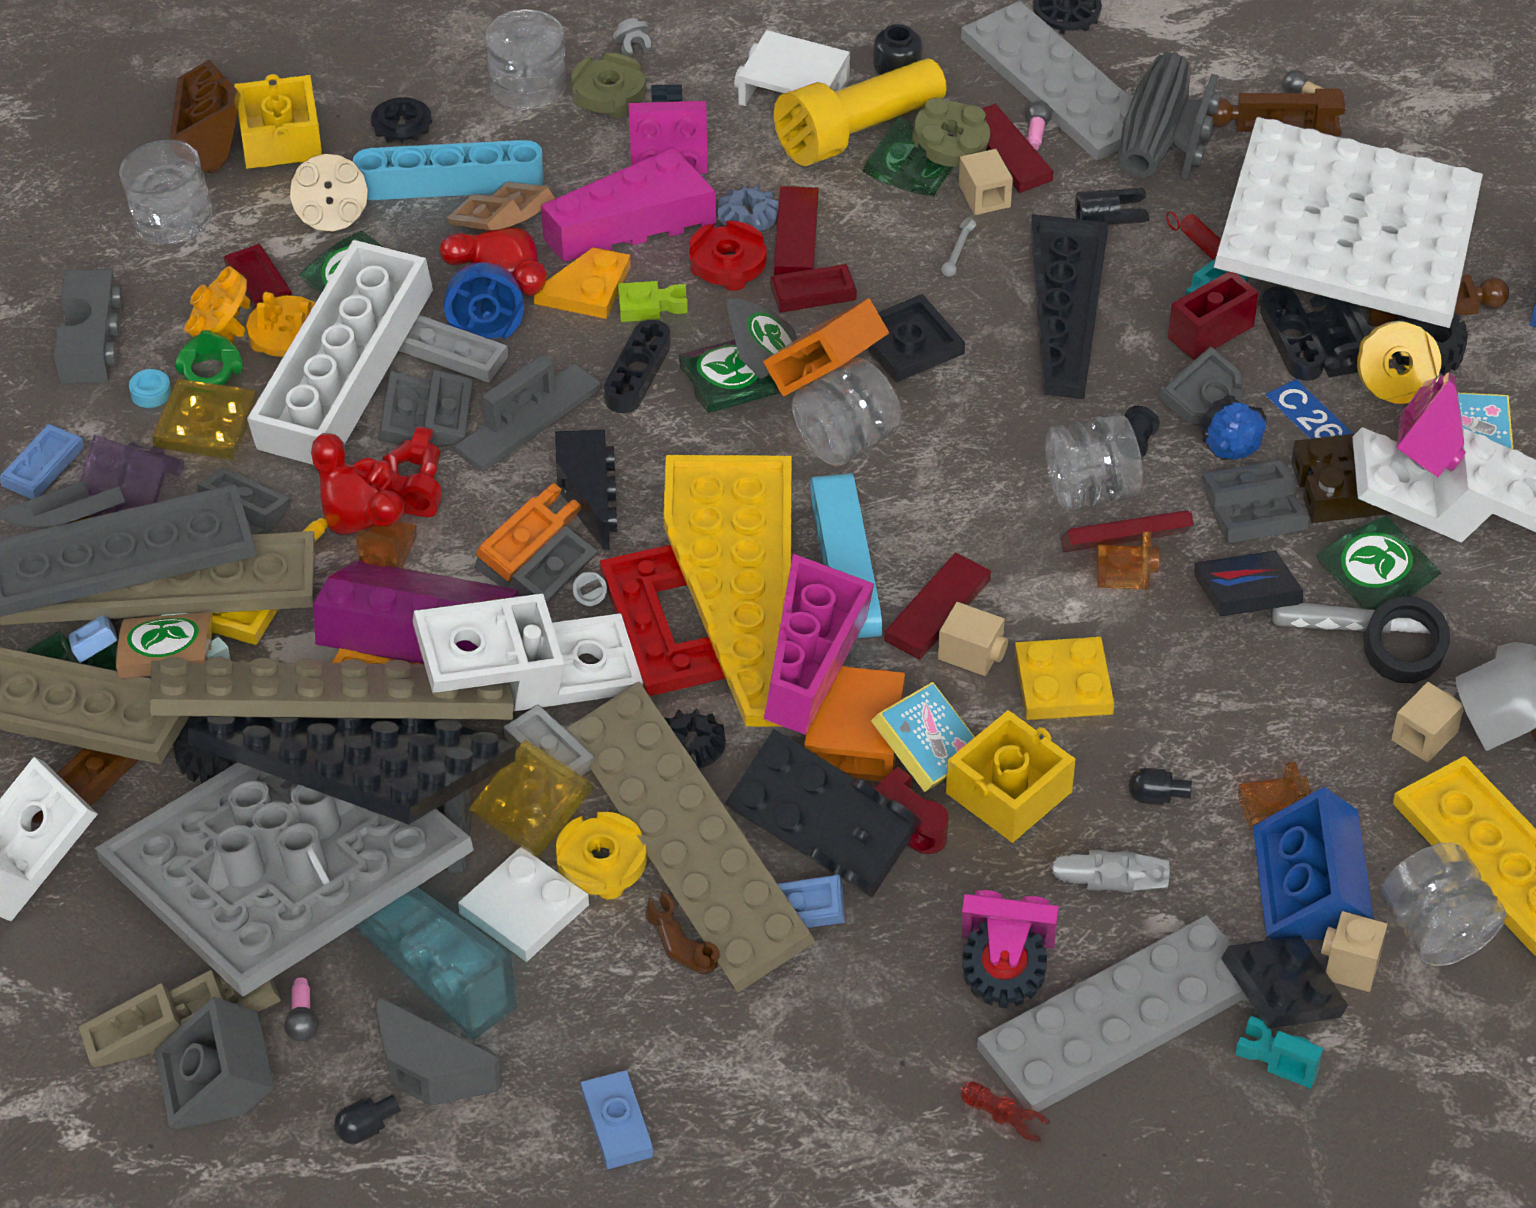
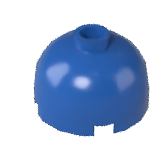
M488 262L472 263L458 270L449 280L443 299L445 317L450 326L485 338L502 337V339L511 336L520 325L524 313L522 290L512 273L500 265Z

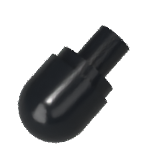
M1141 768L1130 777L1129 791L1132 797L1140 803L1163 805V803H1170L1171 797L1191 798L1192 781L1172 779L1173 772H1166V769Z
M393 1094L376 1103L371 1098L366 1100L360 1099L338 1112L334 1120L335 1133L345 1143H361L379 1134V1130L385 1128L383 1120L401 1112L400 1106Z

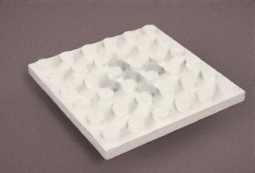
M1257 117L1214 268L1450 328L1483 174L1471 171L1465 167H1454L1434 162L1425 157L1418 158L1398 153L1390 148H1379L1359 143L1353 139H1343L1323 134L1314 129H1303L1283 124L1278 120H1267Z

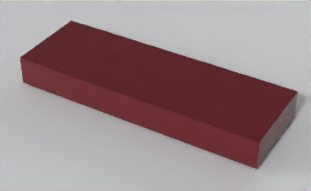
M995 103L982 108L986 115L985 121L990 128V138L986 151L997 149L1013 178L1012 185L1018 192L1021 193L1053 181L1054 171Z
M780 186L774 276L814 269L819 187Z
M1185 510L1070 528L1062 535L1060 540L1064 553L1184 534L1194 526L1192 512Z
M955 552L885 630L884 641L921 660L939 639V631L956 602L969 605L990 581L991 570Z

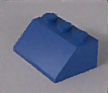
M1322 787L1253 826L1266 937L1273 940L1301 936L1303 940H1324L1328 927L1337 929L1342 911L1374 920L1360 820L1356 808L1326 787Z

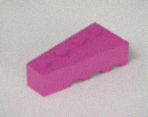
M673 147L542 204L543 240L565 262L579 258L593 247L611 251L612 244L624 242L631 243L633 246L647 242V236L667 232L670 237L683 234L684 227L701 224L703 227L714 223V226H716V191Z
M793 554L765 708V720L804 735L807 733L867 620L874 583Z

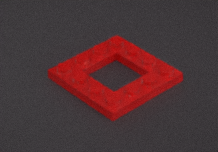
M671 544L600 560V573L607 582V592L615 614L621 613L643 681V688L649 696L726 679L709 637L679 644L674 642L656 594L659 591L687 585Z

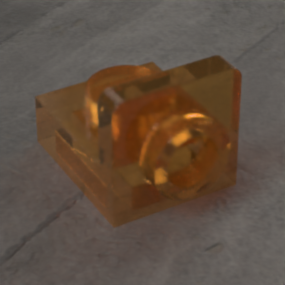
M397 521L390 527L373 526L369 531L360 530L356 537L359 561L381 567L387 565L402 568L417 538L416 525Z
M1142 531L1141 547L1098 545L1097 588L1148 590L1150 573H1158L1159 547H1151V532Z
M1295 761L1285 763L1283 778L1239 784L1238 797L1250 830H1253V826L1311 794L1309 781L1306 776H1300Z

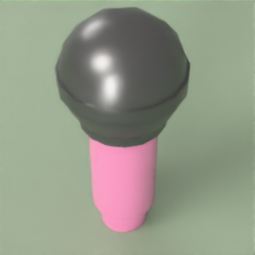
M1043 101L1031 103L1026 110V117L1029 123L1027 140L1035 150H1038L1042 143L1044 127L1052 119L1051 107Z
M296 978L294 986L291 988V1011L284 1022V1027L291 1039L302 1042L314 1036L318 1024L310 1010V987L308 986V981L305 978Z

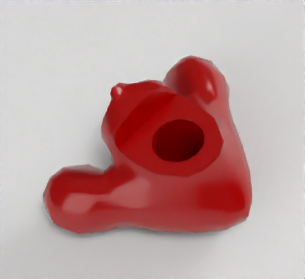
M506 227L489 230L477 235L458 233L442 240L439 253L446 264L460 266L466 263L488 262L500 265L512 273L522 293L528 296L536 295L543 290L546 284L547 272L538 261L535 242L531 235L523 228Z
M322 433L313 441L311 456L320 476L322 512L331 532L339 535H350L373 526L390 527L403 516L405 502L396 492L391 491V465L388 462L364 458L355 464L348 465L345 462L344 443L338 435Z

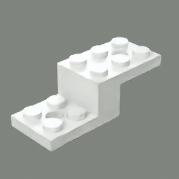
M1362 427L1352 437L1358 499L1461 543L1492 514L1536 532V460L1524 455L1520 451L1512 450L1490 440L1484 435H1478L1463 428L1464 445L1462 449L1466 451L1465 455L1453 471L1450 472L1445 468L1441 475L1436 477L1398 450L1397 442L1385 435L1377 434Z
M536 594L417 610L413 614V625L432 693L510 682L514 703L513 710L520 711L532 709L538 704L541 707L615 697L638 681L643 686L621 613L552 623L544 595ZM462 640H468L477 645L478 648L474 651H463L455 644ZM589 653L600 661L596 664H586L578 656Z
M36 757L32 758L0 798V917L9 921L15 918L97 816V813L44 761ZM42 810L44 818L41 826L37 830L31 831L33 816Z

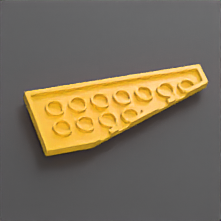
M666 455L664 530L746 727H783L765 720L764 714L791 567L792 456Z

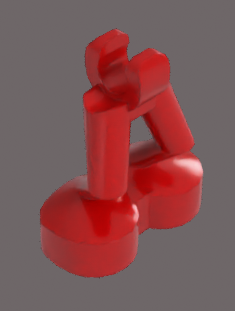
M417 427L412 440L403 441L401 445L382 458L383 461L391 465V491L396 492L403 498L405 502L404 513L427 518L436 515L442 500L440 484L434 479L441 453L437 446L430 443L433 437V429ZM407 461L421 465V468L417 474L407 477L399 475L398 465Z

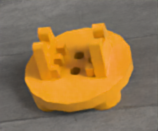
M228 266L221 271L217 279L208 287L204 284L199 286L191 296L190 304L194 308L184 326V331L193 337L200 334L201 331L211 330L214 333L225 336L232 343L234 342V334L238 337H243L245 328L233 316L239 315V306L244 309H249L251 300L245 295L247 282L245 277L231 266Z
M264 292L263 303L259 302L257 304V307L250 313L246 324L250 347L256 352L284 357L314 307L315 302L301 296L286 295L274 298L273 293Z

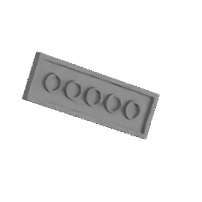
M1021 1L1015 2L961 27V40L1030 102L1043 101L1047 103L1052 111L1051 120L1096 161L1120 150L1122 127L1132 98Z
M1206 915L978 1037L977 1049L1029 1115L1032 1116L1246 999V995L1221 959L1227 947L1232 945V943Z

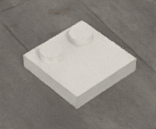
M520 847L458 902L459 914L527 962L589 905V897L585 891Z

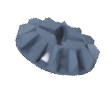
M742 185L739 191L728 189L726 196L719 198L717 215L725 227L726 221H740L755 227L761 232L771 227L777 221L779 201L774 200L772 191L762 192L759 185L753 189H747ZM743 205H750L753 208L752 214H749V211Z

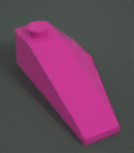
M1449 372L1445 376L1440 375L1437 380L1433 378L1425 381L1401 412L1397 449L1436 477H1439L1445 468L1450 472L1453 471L1466 453L1462 449L1464 445V429L1456 377Z

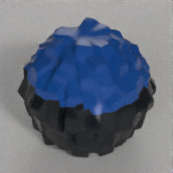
M1230 395L1214 401L1200 422L1203 442L1221 460H1238L1253 454L1262 443L1267 425V418L1262 407L1255 408V406L1251 407L1242 404L1234 396Z

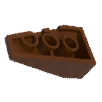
M210 60L178 77L169 142L195 177L205 171L208 173L215 172L226 163L239 109L240 93Z

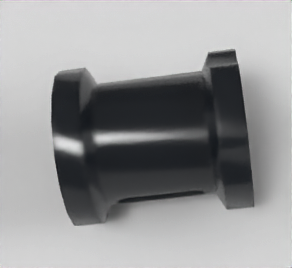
M1132 406L1125 412L1123 417L1124 425L1119 432L1114 434L1112 446L1123 458L1139 460L1146 455L1149 446L1148 440L1150 436L1155 435L1158 431L1160 420L1154 411L1149 408Z

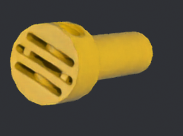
M926 58L835 92L828 85L815 82L779 95L774 107L775 129L787 155L796 164L806 167L843 153L848 146L849 134L925 107L929 99L940 98L943 100L947 89L946 80L940 66L934 60Z

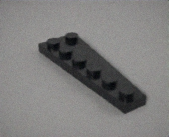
M1032 214L1031 241L1044 395L1085 399L1109 222Z

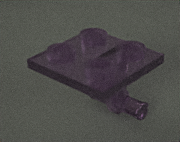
M94 435L79 483L84 481L89 496L120 487L125 502L93 513L90 516L97 517L157 503L166 472L179 476L184 469V460L166 455L162 448L156 446L147 448L134 442H130L126 446Z

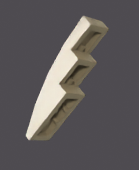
M212 970L171 991L163 983H160L78 1026L89 1062L95 1068L154 1053L160 1044L213 997L258 1012L281 1001L273 978L244 997L222 977L218 978Z

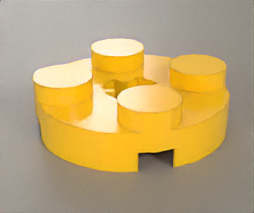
M1393 321L1378 326L1368 336L1363 338L1359 346L1357 369L1363 385L1375 397L1395 404L1409 403L1424 382L1438 376L1441 369V354L1434 338L1421 327L1404 321ZM1399 351L1401 356L1409 357V366L1403 365L1406 370L1400 374L1397 373L1395 368H1389V359H1393L1391 355Z
M597 812V818H589L583 821L582 816L573 819L562 829L556 841L558 873L587 894L599 895L607 900L620 897L624 889L632 886L641 877L646 867V843L643 845L638 836H642L640 828L631 819L613 812ZM601 848L609 849V857L595 858L591 852L593 850L600 852Z

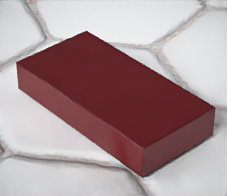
M260 243L224 256L225 267L231 266L247 280L245 295L251 300L250 305L253 310L259 302L263 303L264 292L273 293L274 298L286 295L292 296L290 288Z
M847 264L770 276V286L779 313L855 301L857 298V290Z

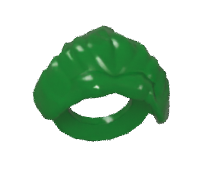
M204 330L200 334L193 336L184 345L175 360L177 372L180 375H184V378L191 386L204 390L215 389L224 385L231 378L232 372L239 375L243 368L242 358L237 347L225 336L214 333L211 330ZM210 359L223 362L222 370L213 377H199L192 371V366L195 363Z

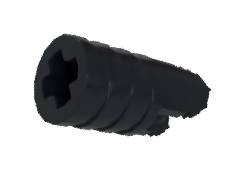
M1129 188L1077 192L1075 197L1076 219L1109 222V225L1145 223L1149 221L1146 209H1120V204L1141 202L1146 198L1145 189Z

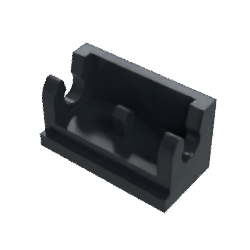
M1323 295L1311 298L1309 302L1312 307L1326 305L1322 311H1313L1307 313V316L1325 350L1324 369L1328 377L1358 373L1357 357L1360 351L1359 346L1363 338L1371 333L1358 305Z

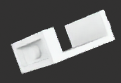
M766 30L759 43L752 45L746 64L740 66L736 72L734 86L738 88L739 105L746 106L757 86L784 94L815 82L828 85L834 92L843 89L849 82L850 52Z

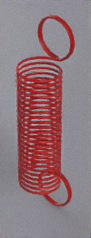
M1172 211L1167 212L1166 220L1171 229L1177 231L1181 226V231L1212 260L1216 258L1217 249L1221 242V239L1193 214L1186 216L1179 225L1176 214ZM1169 213L1175 217L1177 229L1170 224L1168 219ZM1187 217H1189V218H1191V219H1189V220L1185 223V225H1186L1190 220L1194 221V222H1193L1194 224L1190 227L1189 230H1188V228L1186 229L1185 225L1183 226V229H1182V226H1181V223H1182Z

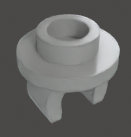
M630 18L618 24V30L613 33V38L616 43H623L621 47L623 55L632 56L633 49L630 44L634 42L642 46L644 54L649 53L651 39L646 34L649 31L647 22L638 21L637 18Z

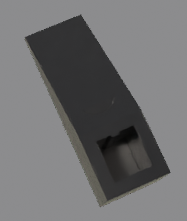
M605 429L555 431L557 486L562 489L560 494L567 503L574 499L582 505L577 516L602 549L610 550L609 533L617 532V508L608 507V502L616 501L615 476L607 477V471H615L614 446H606Z

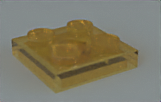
M177 379L152 435L154 448L233 460L249 424L247 418L257 402L256 391Z
M524 740L516 750L515 761L496 774L470 806L469 810L482 822L538 858L594 787L587 779L527 740Z

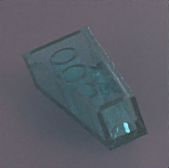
M418 886L354 926V929L473 1040L516 1009V980L513 975L512 953L426 894Z

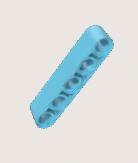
M530 140L368 148L357 152L353 157V162L364 175L368 189L367 200L494 194L506 182L542 186L544 181L541 146Z
M853 473L811 477V502L823 565L874 583L867 620L857 639L882 636L881 610Z

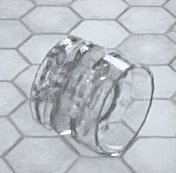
M515 10L498 16L488 25L485 33L488 84L491 95L499 103L516 109H536L555 102L564 93L567 84L564 60V32L562 25L553 16L537 10Z
M157 140L141 145L130 152L121 162L119 176L136 232L145 240L158 244L178 243L196 236L211 222L214 209L205 183L206 179L197 150L188 143L177 140Z
M859 357L852 358L842 366L829 372L826 377L817 379L810 386L800 389L792 399L793 416L804 441L819 458L835 467L850 462L854 456L864 453L868 446L876 445L894 434L901 425L902 413L898 398L891 384L879 369L869 361Z
M1121 412L1092 417L1087 424V429L1080 421L1070 422L1067 427L1064 425L1049 427L1045 439L1046 462L1054 493L1065 511L1081 510L1083 505L1085 507H1095L1098 505L1101 495L1107 502H1116L1139 496L1143 484L1141 455L1134 431L1128 419Z
M1453 842L1435 844L1421 849L1405 859L1385 880L1380 895L1397 924L1405 928V934L1422 962L1433 967L1453 964L1481 950L1496 936L1504 925L1506 911L1497 896H1494L1489 884L1481 880L1478 868L1463 846Z

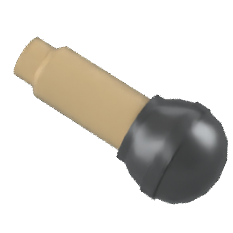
M1300 70L1289 71L1284 76L1282 86L1287 93H1315V89H1324L1310 82V79Z

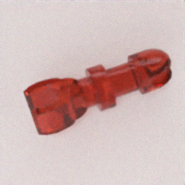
M972 1081L964 1084L960 1092L963 1102L979 1111L982 1109L992 1115V1120L1000 1125L1005 1123L1012 1125L1017 1133L1025 1139L1041 1142L1039 1136L1029 1134L1028 1125L1023 1123V1119L1031 1121L1033 1118H1039L1041 1123L1050 1124L1049 1119L1045 1115L1031 1109L1023 1110L1015 1105V1099L1007 1095L1000 1098L991 1093L989 1088Z

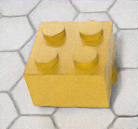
M270 74L266 76L264 81L234 84L240 93L238 115L246 169L306 162L312 157L322 155L310 75L279 78L278 75ZM276 80V84L270 85L269 81Z
M1007 710L948 759L946 794L1013 843L1072 793L1076 759L1053 743L1049 732L1045 728L1039 727L1034 729L1014 713ZM1041 734L1044 736L1042 740L1039 738Z

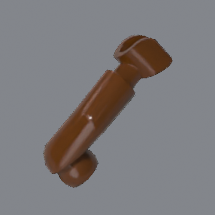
M662 892L660 898L662 908L666 913L657 911L649 898L645 917L650 924L659 926L657 931L668 958L702 975L710 974L714 971L720 957L718 947L711 942H704L703 945L684 936L679 922L673 919L674 902L670 895Z

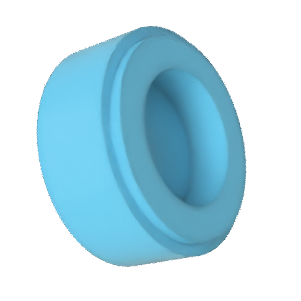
M142 370L136 373L129 381L131 399L140 407L154 408L161 406L171 396L169 377L160 370Z

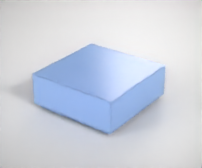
M104 615L97 617L68 636L71 650L80 663L118 641L114 625Z

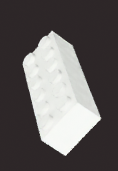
M356 240L352 241L247 418L257 450L314 465L311 449L313 441L320 434L332 433L338 435L345 445L433 291L426 258Z

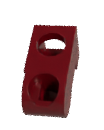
M896 767L874 789L887 799L896 800L922 821L907 845L921 854H934L941 851L947 843L949 819L947 810L942 804L925 800L911 790V776L901 768Z

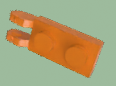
M553 483L538 497H532L487 538L478 548L476 556L506 581H510L512 576L575 518L582 505L573 499L556 515L548 508L557 501L562 490Z

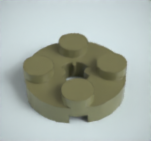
M603 53V59L591 62V57L580 61L571 74L574 104L593 112L606 113L612 118L626 116L629 113V103H640L646 94L645 73H642L641 65L638 61L627 55Z
M932 98L926 102L925 107L916 116L912 139L917 148L920 144L927 151L925 157L944 166L959 167L961 156L986 151L990 138V128L985 121V112L979 106H968L959 102ZM947 131L955 132L956 136H949Z

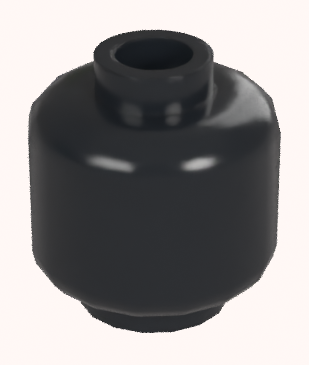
M903 24L890 25L876 35L873 64L876 72L880 75L922 60L921 38L908 26Z

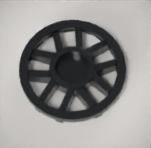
M1033 0V12L1050 27L1059 29L1060 34H1065L1066 30L1082 29L1088 31L1090 25L1098 23L1102 9L1101 0Z

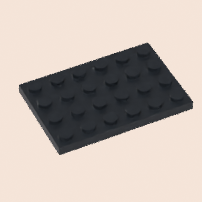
M208 716L207 719L188 728L189 745L408 825L513 763L516 755L515 744L501 740L496 734L490 732H478L463 727L460 722L452 719Z

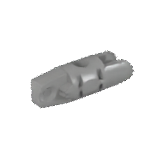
M1089 849L1088 855L1071 854L1068 856L1065 854L1063 856L1061 854L1055 858V861L1052 862L1053 866L1050 868L1053 871L1051 874H1054V878H1057L1058 881L1062 880L1063 883L1068 881V883L1086 884V889L1092 891L1113 890L1124 893L1168 888L1170 873L1169 860L1129 851L1108 852L1096 849Z

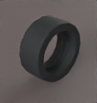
M1399 596L1385 601L1374 611L1364 634V652L1370 665L1382 677L1396 683H1416L1429 678L1440 668L1450 645V628L1443 613L1431 602L1413 596ZM1396 618H1410L1420 622L1429 630L1432 636L1430 653L1424 659L1417 662H1404L1392 657L1383 648L1381 643V633L1384 626Z

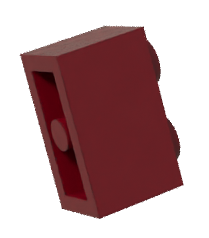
M1227 272L1172 303L1168 339L1193 360L1197 359L1210 346L1216 349L1254 327L1259 292L1237 273Z

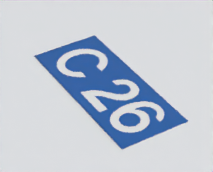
M1297 379L1265 394L1309 439L1353 434Z

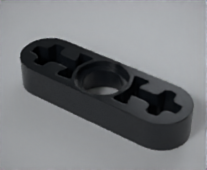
M1281 286L1267 289L1262 297L1261 317L1288 372L1294 378L1303 381L1317 379L1323 373L1326 354L1297 294L1291 289ZM1282 309H1286L1285 315H1282ZM1294 329L1300 331L1303 335L1300 337H1289L1283 331ZM1302 351H1304V352H1303L1304 358H1300V353H1301Z
M649 319L640 322L634 328L604 384L605 404L610 410L616 413H629L640 406L670 350V329L667 324L660 320ZM646 342H650L649 349L646 348ZM633 362H643L648 365L642 370H632L627 367ZM626 383L629 384V391H624Z

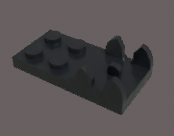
M773 729L724 803L733 811L833 874L840 875L841 879L871 898L922 822L915 814L896 800L887 799L865 781L853 778Z

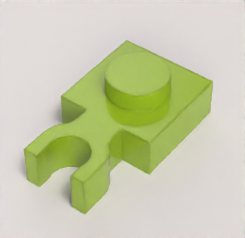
M657 281L618 283L621 322L649 319L661 320V311H668L673 314L688 313L686 284H675L666 289H658Z

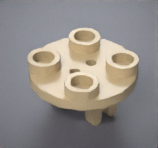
M323 154L310 158L297 168L291 181L290 198L294 211L305 224L318 231L335 232L348 228L360 218L367 204L368 189L364 175L354 162L340 155ZM331 182L332 187L329 189L325 188V183ZM329 197L333 198V203L327 204L326 199Z

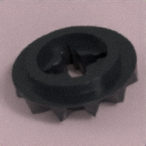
M407 97L386 100L379 104L371 114V126L374 128L375 135L379 137L384 136L387 143L395 139L400 140L402 144L406 139L418 141L420 134L429 133V124L432 123L431 111L428 106L417 99ZM400 116H403L404 120H406L405 124H398Z
M696 708L692 714H684L678 709L673 718L664 717L698 769L714 763L722 755L726 746L724 725L716 722L713 713L704 716ZM694 730L697 737H694L693 742H690V746L686 747L684 737L688 735V732Z

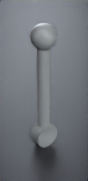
M971 217L966 218L961 223L960 229L962 231L949 261L942 265L941 272L946 277H952L956 274L957 267L955 264L969 232L976 226V222Z

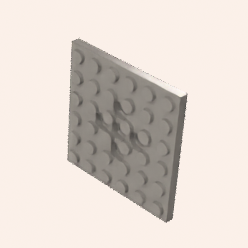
M238 762L95 848L99 861L242 997L474 851L470 836L437 809L408 825Z

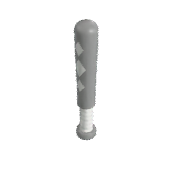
M1303 602L1299 605L1273 608L1272 622L1279 627L1366 632L1375 610ZM1410 618L1393 619L1384 626L1382 633L1390 634V631L1430 634L1425 626Z

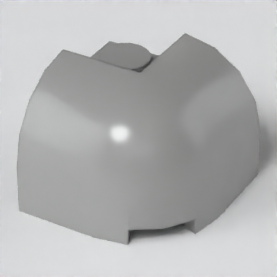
M1519 642L1497 646L1496 659L1456 677V686L1466 714L1486 751L1536 728V646Z

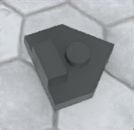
M1210 346L1162 388L1157 398L1187 423L1200 424L1212 403L1223 399L1224 396H1234L1237 401L1243 404L1242 373Z

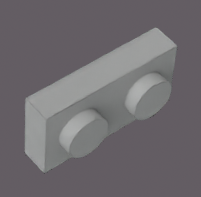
M539 704L504 726L505 739L515 744L516 749L559 790H562L591 770L589 766L594 762V756Z

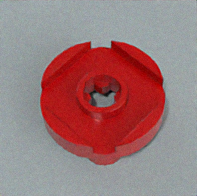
M726 221V227L714 228V223L705 225L694 233L689 242L691 273L709 283L723 285L729 291L743 289L746 282L758 277L767 264V246L764 244L763 235L758 229L744 222ZM730 251L735 252V254L733 255H723L729 253Z

